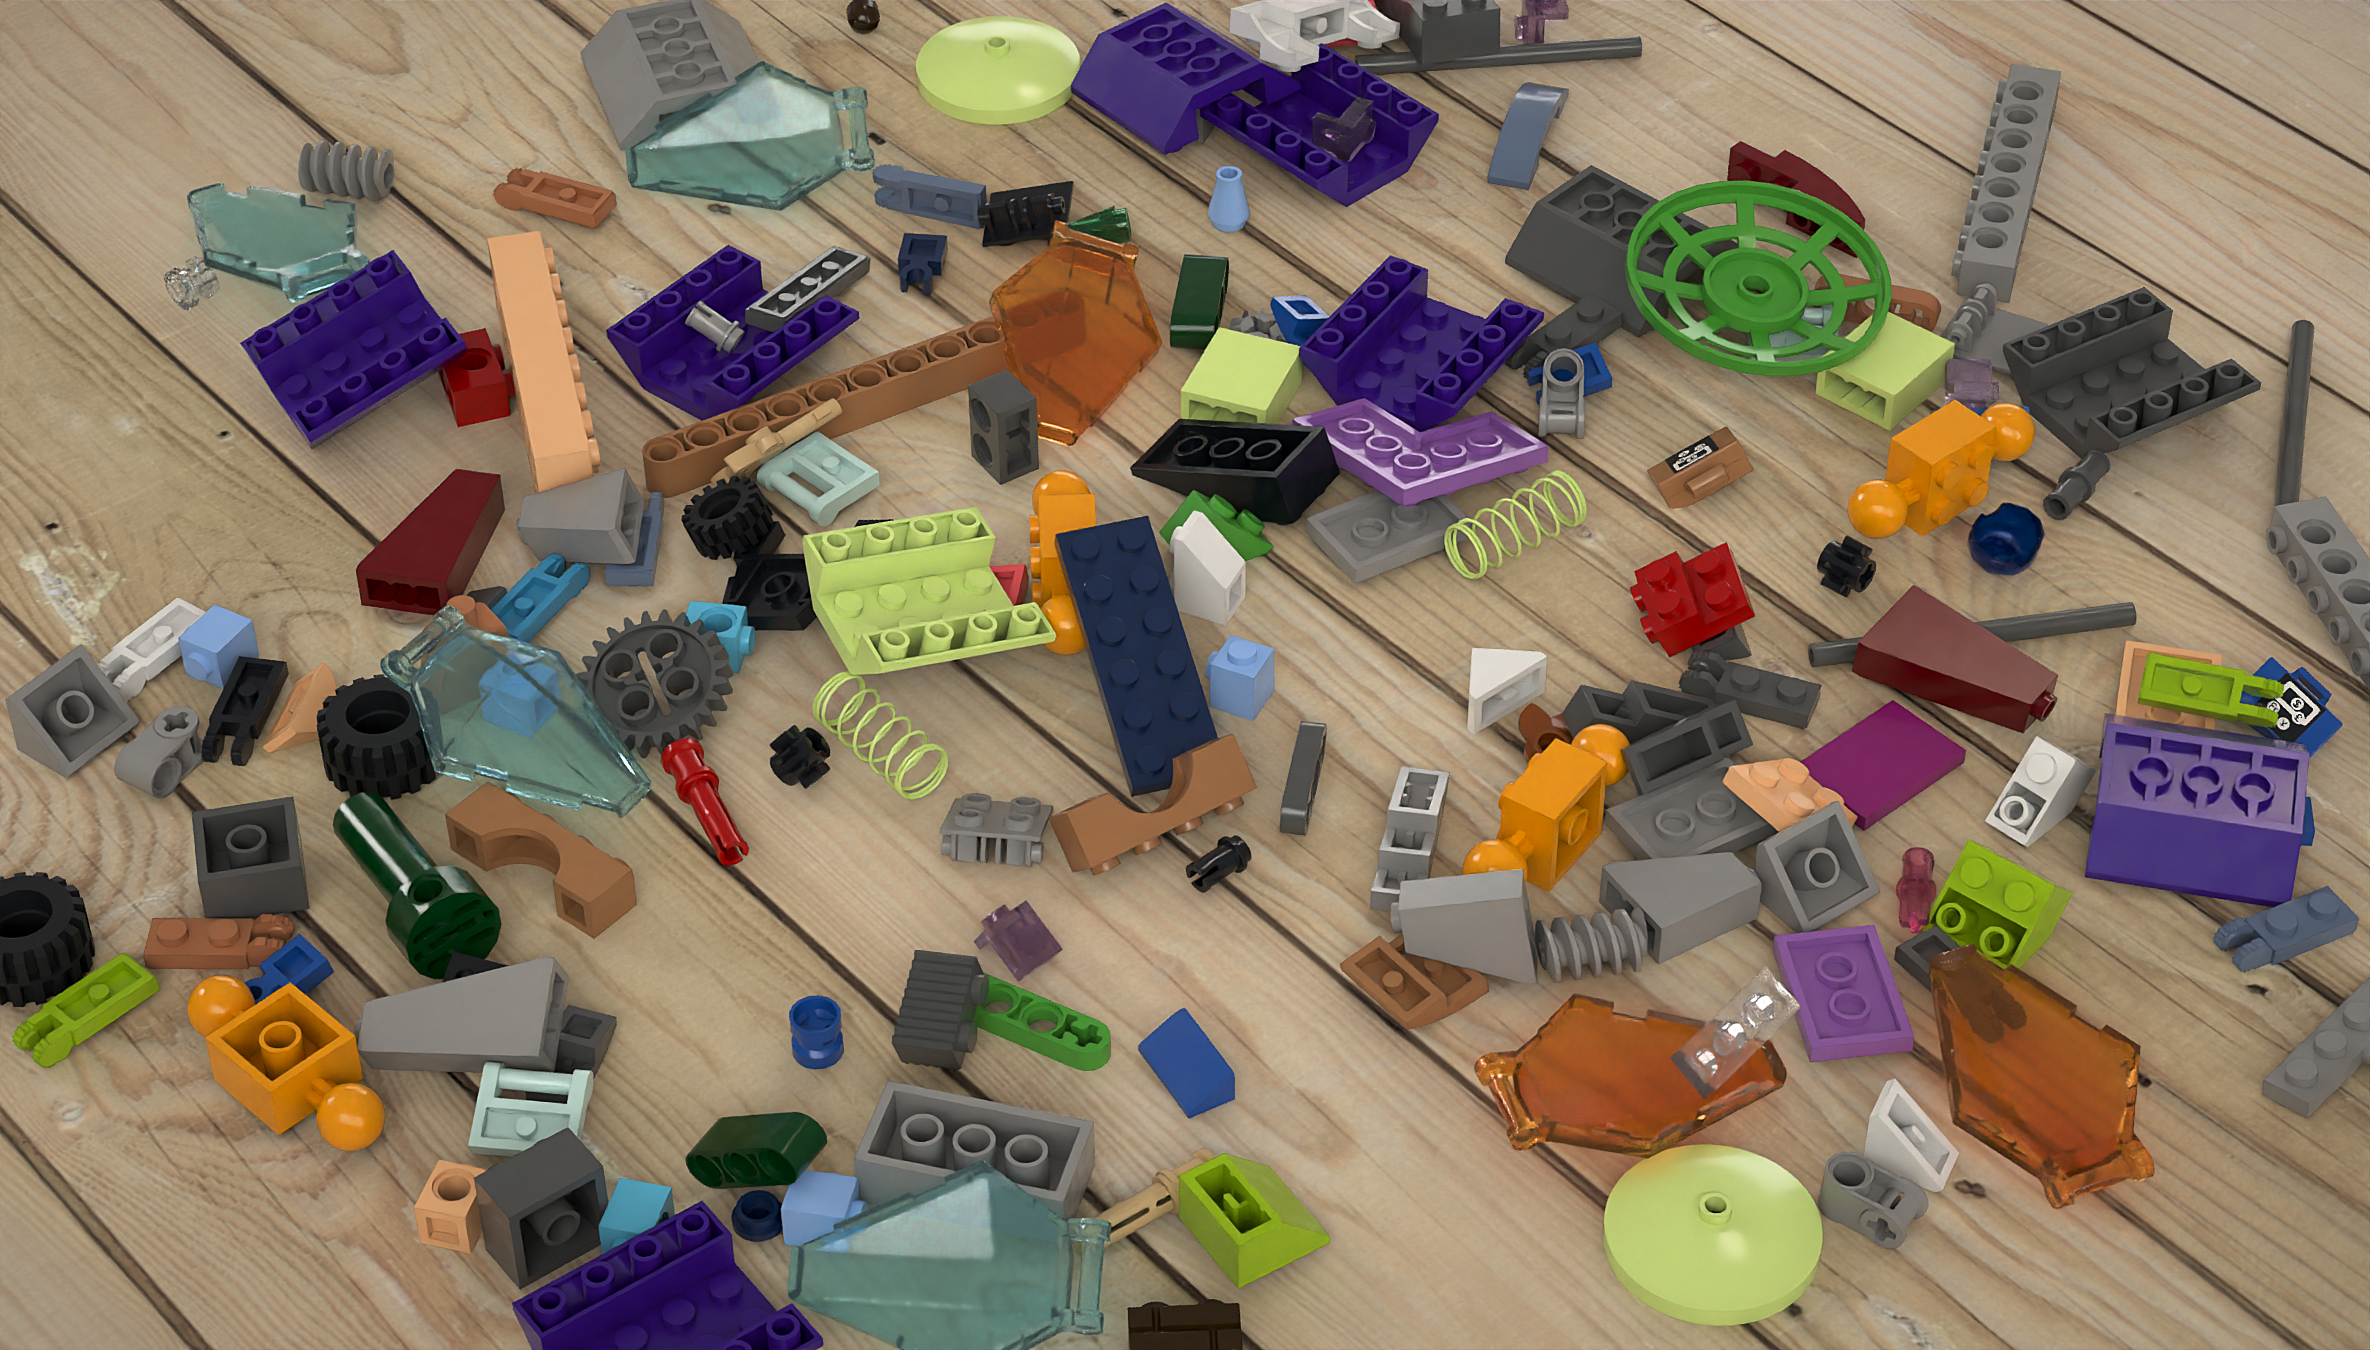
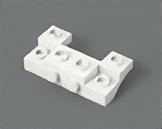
M1261 0L1231 8L1229 33L1246 38V43L1260 46L1259 59L1276 64V69L1284 72H1296L1301 70V66L1318 62V45L1320 43L1327 44L1350 38L1356 40L1357 45L1369 49L1380 48L1382 43L1399 38L1400 23L1383 16L1368 0Z

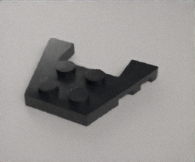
M893 519L858 520L854 527L893 521ZM773 521L772 525L766 526L769 531L765 536H757L759 542L756 545H745L746 551L739 555L735 550L733 560L737 568L735 576L728 578L722 604L746 606L748 626H753L755 631L805 630L817 618L812 605L804 554H774L786 534L779 521Z

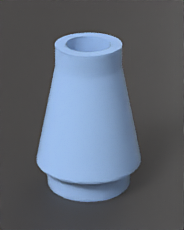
M1223 166L1217 170L1216 182L1208 209V217L1212 221V225L1217 230L1223 232H1235L1242 229L1250 217V209L1242 182V171L1235 166Z

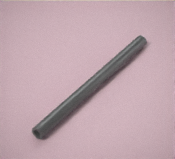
M1640 36L1501 45L1500 53L1421 65L1412 52L1356 55L1355 63L1374 75L1628 58L1641 57L1642 42Z
M2299 320L2292 325L2275 506L2299 502L2314 340V325L2307 320Z
M2132 602L1975 623L2003 641L2011 642L2133 626L2136 624L2137 617L2134 604ZM1863 637L1809 644L1808 656L1811 666L1820 667L1854 662L1858 642Z

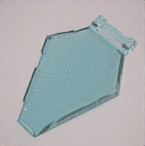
M764 61L757 63L734 77L737 84L715 97H712L709 92L656 124L654 127L657 132L632 147L625 146L627 175L632 188L782 211L842 171L852 169L862 172L870 170L875 166L874 151L869 148L865 116L868 97L865 89L851 87L831 92L807 84L804 79L795 77L793 74ZM844 109L848 110L852 140V149L844 150L842 127L838 111Z
M215 183L192 190L187 195L188 208L204 265L283 292L286 298L293 303L304 300L309 295L328 290L336 282L346 279L370 263L365 254L356 250L357 212L355 203L327 199L323 201V208L306 205L304 194L250 186L246 188L247 194L226 191V187L222 183Z
M446 605L434 615L432 624L401 650H392L380 661V667L385 676L408 691L412 697L420 717L419 723L424 733V739L435 772L473 782L475 774L505 782V791L577 811H580L583 803L616 812L620 819L628 814L649 792L651 780L559 651L473 627L465 622L460 611L451 605ZM445 637H447V639H445L440 645H438L434 650H432L428 654V656L426 657V659L424 660L419 669H416L412 666L418 660H420L425 654H427L432 648H434L438 643H440Z
M983 1160L945 1176L946 1183L916 1196L911 1192L903 1194L834 1224V1231L800 1246L793 1245L787 1290L788 1297L793 1302L900 1350H1029L1061 1332H1074L1081 1335H1098L1103 1333L1104 1314L1099 1312L1104 1244L1110 1242L1111 1223L1098 1218L1064 1219ZM1072 1241L1082 1242L1077 1309H1070L1074 1265Z

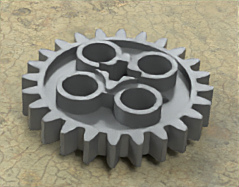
M663 609L658 621H652L648 612L644 611L641 617V624L634 625L632 620L626 617L624 618V631L619 633L611 627L606 629L611 639L607 644L596 640L592 642L598 655L596 657H582L587 672L576 674V679L581 689L575 691V696L581 705L579 711L595 737L601 736L608 748L617 744L622 754L627 756L636 745L640 756L646 758L651 747L656 746L662 755L668 744L684 739L689 734L699 741L702 740L703 737L699 727L702 724L716 727L717 722L712 711H726L728 708L722 695L733 693V688L728 678L734 675L727 661L730 658L724 645L720 643L714 630L707 632L703 621L700 619L691 624L686 613L682 612L672 622L668 611ZM642 651L646 652L658 683L669 704L671 713L668 716L663 715L660 705L653 694L650 682L639 661L638 654ZM675 651L671 656L662 658L667 653ZM631 671L625 677L618 678L624 672ZM691 689L687 694L678 696L682 691ZM647 709L644 713L634 716L639 710Z

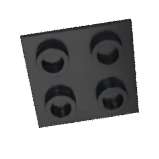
M1066 181L991 193L989 203L985 204V208H980L977 211L980 226L985 225L982 246H1009L1016 242L1036 239L1050 240L1057 236L1066 235L1074 182Z

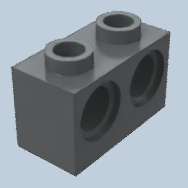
M1007 369L968 385L971 456L1000 485L1039 469L1037 398Z

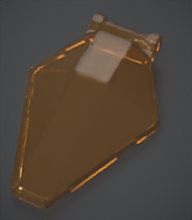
M1055 220L1053 223L1047 248L997 287L991 295L989 305L996 328L1003 330L1007 343L1004 353L1010 373L1037 398L1038 438L1065 446H1073L1089 426L1092 427L1125 391L1129 381L1137 372H1141L1158 354L1162 345V339L1134 272L1140 246L1130 242L1121 245L1068 228V223Z
M1974 944L1965 945L1932 958L1929 966V977L1951 1118L1954 1125L2038 1178L2044 1187L2048 1202L2056 1210L2073 1205L2076 1197L2128 1179L2138 1182L2153 1177L2155 1168L2152 1157L2134 1133L2140 1045L2107 1024L2101 1030L2097 1029L2075 1015L2077 1005L2012 964L2005 969L2001 968L1979 954ZM2119 1155L2122 1157V1159L2112 1162Z
M1574 993L1538 1029L1537 1034L1517 1051L1488 1053L1481 1056L1474 1065V1071L1482 1085L1489 1087L1508 1125L1506 1135L1513 1149L1517 1151L1529 1150L1539 1142H1555L1647 1159L1782 1088L1787 1077L1786 1067L1769 1039H1765L1761 1043L1727 1037V1026L1648 1009L1645 1018L1613 1012V1001ZM1509 1077H1513L1514 1090L1508 1080Z

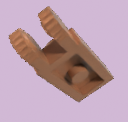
M517 167L507 175L508 179L506 181L508 182L500 183L493 191L494 199L497 203L505 208L508 207L510 210L517 211L522 208L594 229L600 225L617 205L616 194L612 190L542 171L538 173L527 169H518Z
M261 914L255 920L254 918H152L143 954L145 965L149 969H249V967H259L262 962L286 945L287 940L290 941L291 937H293L295 925L292 924L293 921L289 920V917L286 918L284 915L279 916L278 914L276 916Z

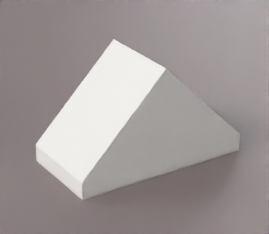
M1472 648L1467 730L1472 734H1476L1544 693L1547 656L1540 651Z
M1895 1078L1886 1081L1869 1117L1864 1157L1899 1177L1910 1179L1923 1189L1932 1192L1943 1190L1959 1152Z

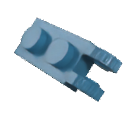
M551 553L535 569L531 568L492 607L491 611L505 625L515 652L518 653L572 597H577L581 590L587 586L590 576V570L587 565L575 562L565 572V558L559 554Z

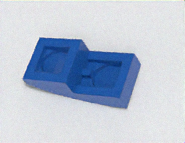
M1306 295L1272 297L1270 303L1280 331L1287 343L1302 346L1330 317Z

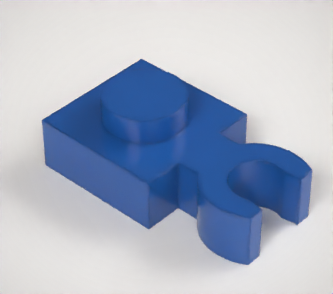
M1596 342L1573 350L1580 355L1584 363L1583 397L1612 387L1613 378ZM1536 367L1528 372L1527 382L1529 386L1542 383L1543 367ZM1559 369L1552 373L1555 379L1562 382L1574 378V375L1565 369ZM1542 389L1536 392V402L1538 405Z
M299 934L259 965L264 974L261 978L250 979L244 983L251 990L254 1000H256V1005L289 982L306 995L333 974L334 970L328 959Z

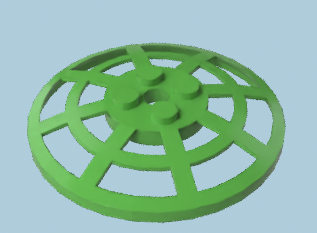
M1718 181L1695 185L1671 194L1657 202L1642 216L1633 229L1625 257V276L1629 292L1641 314L1655 330L1672 344L1694 357L1718 367L1746 374L1799 376L1822 372L1844 364L1862 353L1876 339L1885 324L1892 298L1891 277L1886 261L1876 243L1857 223L1840 210L1818 198L1798 190L1770 183ZM1736 203L1737 225L1712 227L1690 236L1674 219V217L1681 213L1699 207ZM1754 205L1769 206L1788 211L1809 219L1821 227L1807 242H1804L1795 236L1779 230L1755 226ZM1659 227L1677 245L1666 261L1662 277L1638 270V261L1642 248ZM1838 237L1861 260L1870 276L1871 283L1845 287L1844 281L1837 269L1821 252ZM1737 239L1738 241L1737 249L1725 251L1716 257H1712L1702 248L1718 241ZM1756 240L1778 245L1794 252V254L1786 259L1771 251L1756 248ZM1687 257L1704 270L1701 285L1676 281L1678 269ZM1810 263L1824 277L1830 289L1809 290L1808 282L1801 270ZM1640 286L1664 293L1672 313L1686 328L1679 331L1666 321L1647 300ZM1760 290L1763 294H1754L1749 291ZM1678 297L1702 301L1711 316L1697 323L1684 309ZM1874 298L1875 309L1871 324L1859 340L1854 342L1834 335L1844 321L1847 303ZM1833 305L1831 317L1822 329L1801 319L1806 306ZM1729 327L1733 330L1750 334L1752 346L1731 342L1714 333ZM1790 330L1807 340L1789 346L1771 347L1769 335ZM1704 340L1726 351L1755 357L1756 360L1726 354L1697 341ZM1819 346L1837 351L1820 358L1797 362L1775 361V358L1799 355L1814 350Z

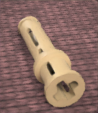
M1205 1147L1196 1150L1193 1153V1159L1172 1171L1165 1168L1157 1172L1152 1180V1185L1113 1205L1111 1208L1079 1226L1069 1229L1071 1242L1078 1254L1083 1259H1089L1095 1253L1134 1233L1166 1213L1179 1215V1175L1215 1158L1214 1154Z

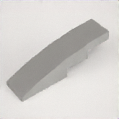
M1401 766L1388 807L1386 830L1379 850L1378 870L1371 889L1370 909L1391 911V903L1399 902L1401 881L1429 879L1444 811L1450 772Z

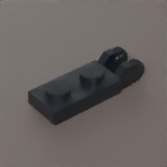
M239 656L209 718L210 725L201 746V757H203L204 762H217L224 750L225 735L235 736L230 755L232 764L245 766L253 753L254 740L259 738L289 675L287 662Z

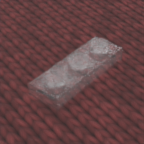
M1766 967L1670 1057V1060L1701 1096L1706 1098L1718 1089L1801 1008V1005L1769 968Z

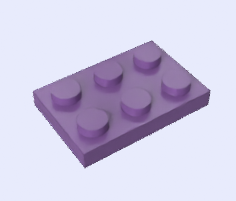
M1875 925L1774 935L1773 953L1810 1062L1913 1050L1914 1034Z

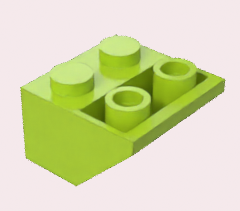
M1968 840L1921 930L1926 931L1933 926H1938L1975 960L2011 978L2050 938L2073 892L1984 845Z
M1223 1153L1179 1175V1219L1238 1289L1330 1243L1329 1234L1270 1166Z

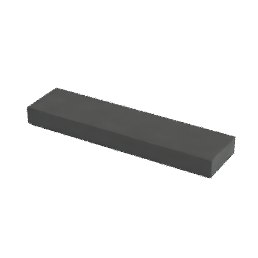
M832 246L749 306L745 311V323L775 332L823 296L828 295L835 298L870 272L871 258L860 253Z

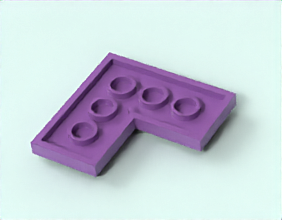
M1365 398L1292 419V425L1325 427L1338 467L1347 470L1364 481L1366 485L1377 489L1391 498L1394 503L1401 506H1414L1425 499L1438 495H1450L1458 489L1474 484H1486L1494 478L1510 473H1522L1530 467L1548 462L1549 446L1492 411L1423 432L1417 431Z

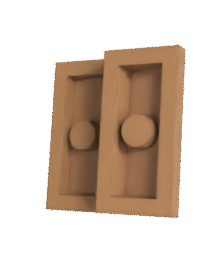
M1403 934L1390 943L1386 942L1381 936H1378L1340 963L1341 970L1407 1030L1441 1020L1468 1006L1489 992L1487 978L1479 971L1406 953Z

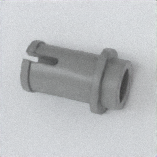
M700 300L696 305L697 308L694 307L690 312L685 324L717 344L716 350L719 352L724 349L731 353L742 339L745 331L739 328L740 323L737 320L733 323Z

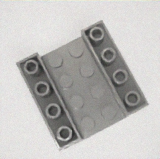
M667 0L617 10L580 52L583 65L620 150L640 149L647 145L661 143L659 115L680 113L685 109L705 105H720L730 100L742 126L763 124L769 120L783 118L782 109L740 22L706 0Z

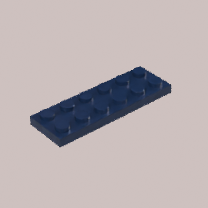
M1143 516L1058 533L1055 535V548L1131 797L1170 789L1173 779V758L1212 739L1218 738L1149 517Z

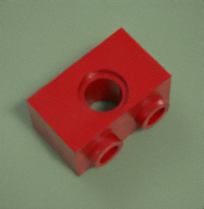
M486 328L460 333L459 335L467 346L466 355L438 372L457 427L511 416L508 398L515 396V388L510 371H502L505 370V363L500 345L491 344Z

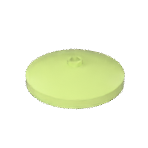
M1013 16L980 17L951 25L933 35L922 46L916 59L917 86L922 97L932 107L955 119L988 125L1025 122L1055 111L1074 95L1071 93V84L1080 69L1079 52L1074 43L1064 33L1048 24Z
M1696 1144L1658 1152L1629 1169L1616 1183L1607 1200L1603 1224V1246L1612 1271L1623 1286L1637 1299L1654 1310L1675 1319L1711 1326H1731L1759 1321L1784 1310L1794 1303L1810 1286L1819 1267L1823 1244V1227L1813 1198L1806 1188L1787 1170L1773 1161L1750 1151L1723 1145Z

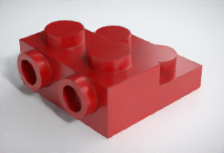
M1727 542L1686 562H1683L1677 551L1634 571L1637 584L1631 586L1630 591L1641 612L1647 611L1648 615L1640 618L1643 630L1652 644L1660 642L1669 657L1755 617L1734 553Z

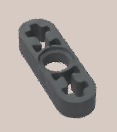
M1301 721L1282 800L1280 815L1281 833L1304 836L1307 834L1325 754L1327 725L1325 723Z

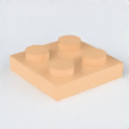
M1791 758L1730 766L1722 781L1726 787L1779 832L1835 801L1840 802L1851 828L1858 817L1844 805V800L1838 793L1822 787L1809 776V770L1805 765Z

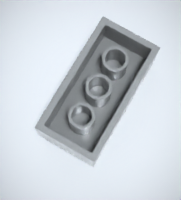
M887 1080L854 1157L855 1177H858L860 1200L879 1207L1065 1245L1069 1229L1073 1225L1095 1166L1094 1122Z

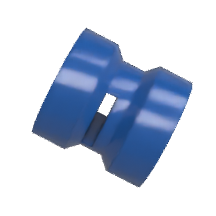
M819 995L808 996L798 1000L789 1012L790 1031L793 1034L791 1042L794 1059L798 1064L810 1069H825L834 1065L841 1059L844 1053L843 1034L840 1031L842 1028L840 1007L834 1000Z

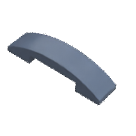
M1526 82L1520 87L1504 120L1492 158L1488 183L1529 190L1539 167L1540 150L1553 119H1559L1567 100L1569 89Z

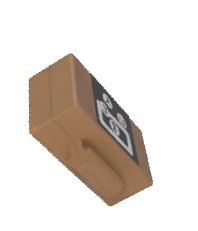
M1724 427L1651 467L1647 472L1668 507L1675 509L1695 504L1752 472L1753 467L1737 438L1728 427Z

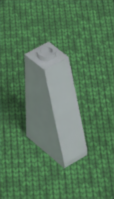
M542 957L366 1001L362 1020H358L354 1028L358 1053L373 1069L483 1073L485 1063L492 1061L503 1062L505 1068L554 1072L569 976L554 957Z

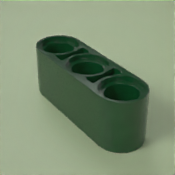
M1184 254L1171 315L1170 347L1205 350L1221 324L1228 288V257Z
M801 1112L722 1117L713 1124L685 1158L686 1166L695 1179L703 1185L714 1189L790 1185L797 1181L825 1148L827 1136L817 1121Z

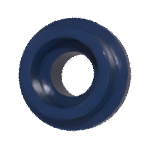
M755 1190L744 1194L738 1200L731 1215L732 1227L735 1233L741 1238L753 1242L767 1241L776 1237L783 1230L781 1217L782 1203L778 1201L775 1195L764 1190Z

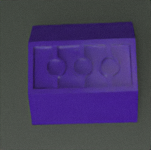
M1168 3L1161 4L1098 34L1071 84V93L1164 155L1177 152L1183 146L1198 140L1199 133L1195 110L1207 107L1213 101L1233 91L1244 90L1268 106L1282 101L1286 96L1301 89L1298 80L1276 69L1271 63L1259 59L1258 55L1202 20Z
M1322 43L1318 45V62L1301 66V70L1291 72V77L1300 82L1301 89L1286 96L1282 101L1268 106L1261 103L1253 107L1236 95L1229 93L1214 101L1211 105L1200 109V117L1346 207L1407 173L1439 121V114Z
M727 245L608 328L606 332L607 338L644 390L703 421L740 407L852 325L860 317L859 311L825 295L775 332L746 324V309L769 292L763 289L761 261ZM700 300L733 323L737 320L740 323L739 328L745 331L742 339L731 353L724 349L719 352L716 350L717 344L685 324L690 312L694 307L697 308L696 305Z
M394 250L374 259L369 265L346 279L336 282L328 290L310 301L295 307L292 312L269 326L259 329L251 337L240 343L282 409L311 449L460 359L467 352L464 340L446 317L441 319L422 294L413 275Z
M1390 255L1299 348V356L1337 406L1365 398L1417 431L1422 432L1455 416L1544 320V312L1505 298L1486 319L1446 305L1443 302L1428 298V269Z
M2105 713L2099 754L2101 766L2096 808L2089 837L2085 877L2267 907H2275L2291 901L2304 825L2310 756L2306 745L2303 743Z
M703 1201L694 1204L512 1303L513 1311L532 1350H816L824 1345L822 1336L793 1303L777 1311L737 1266L734 1259L732 1234Z

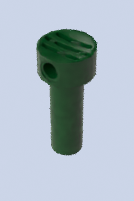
M372 792L359 793L342 803L334 815V833L389 902L385 919L388 936L420 975L436 980L444 978L453 952L486 959L498 941L502 925L498 907L468 871L452 865L437 866L380 795Z

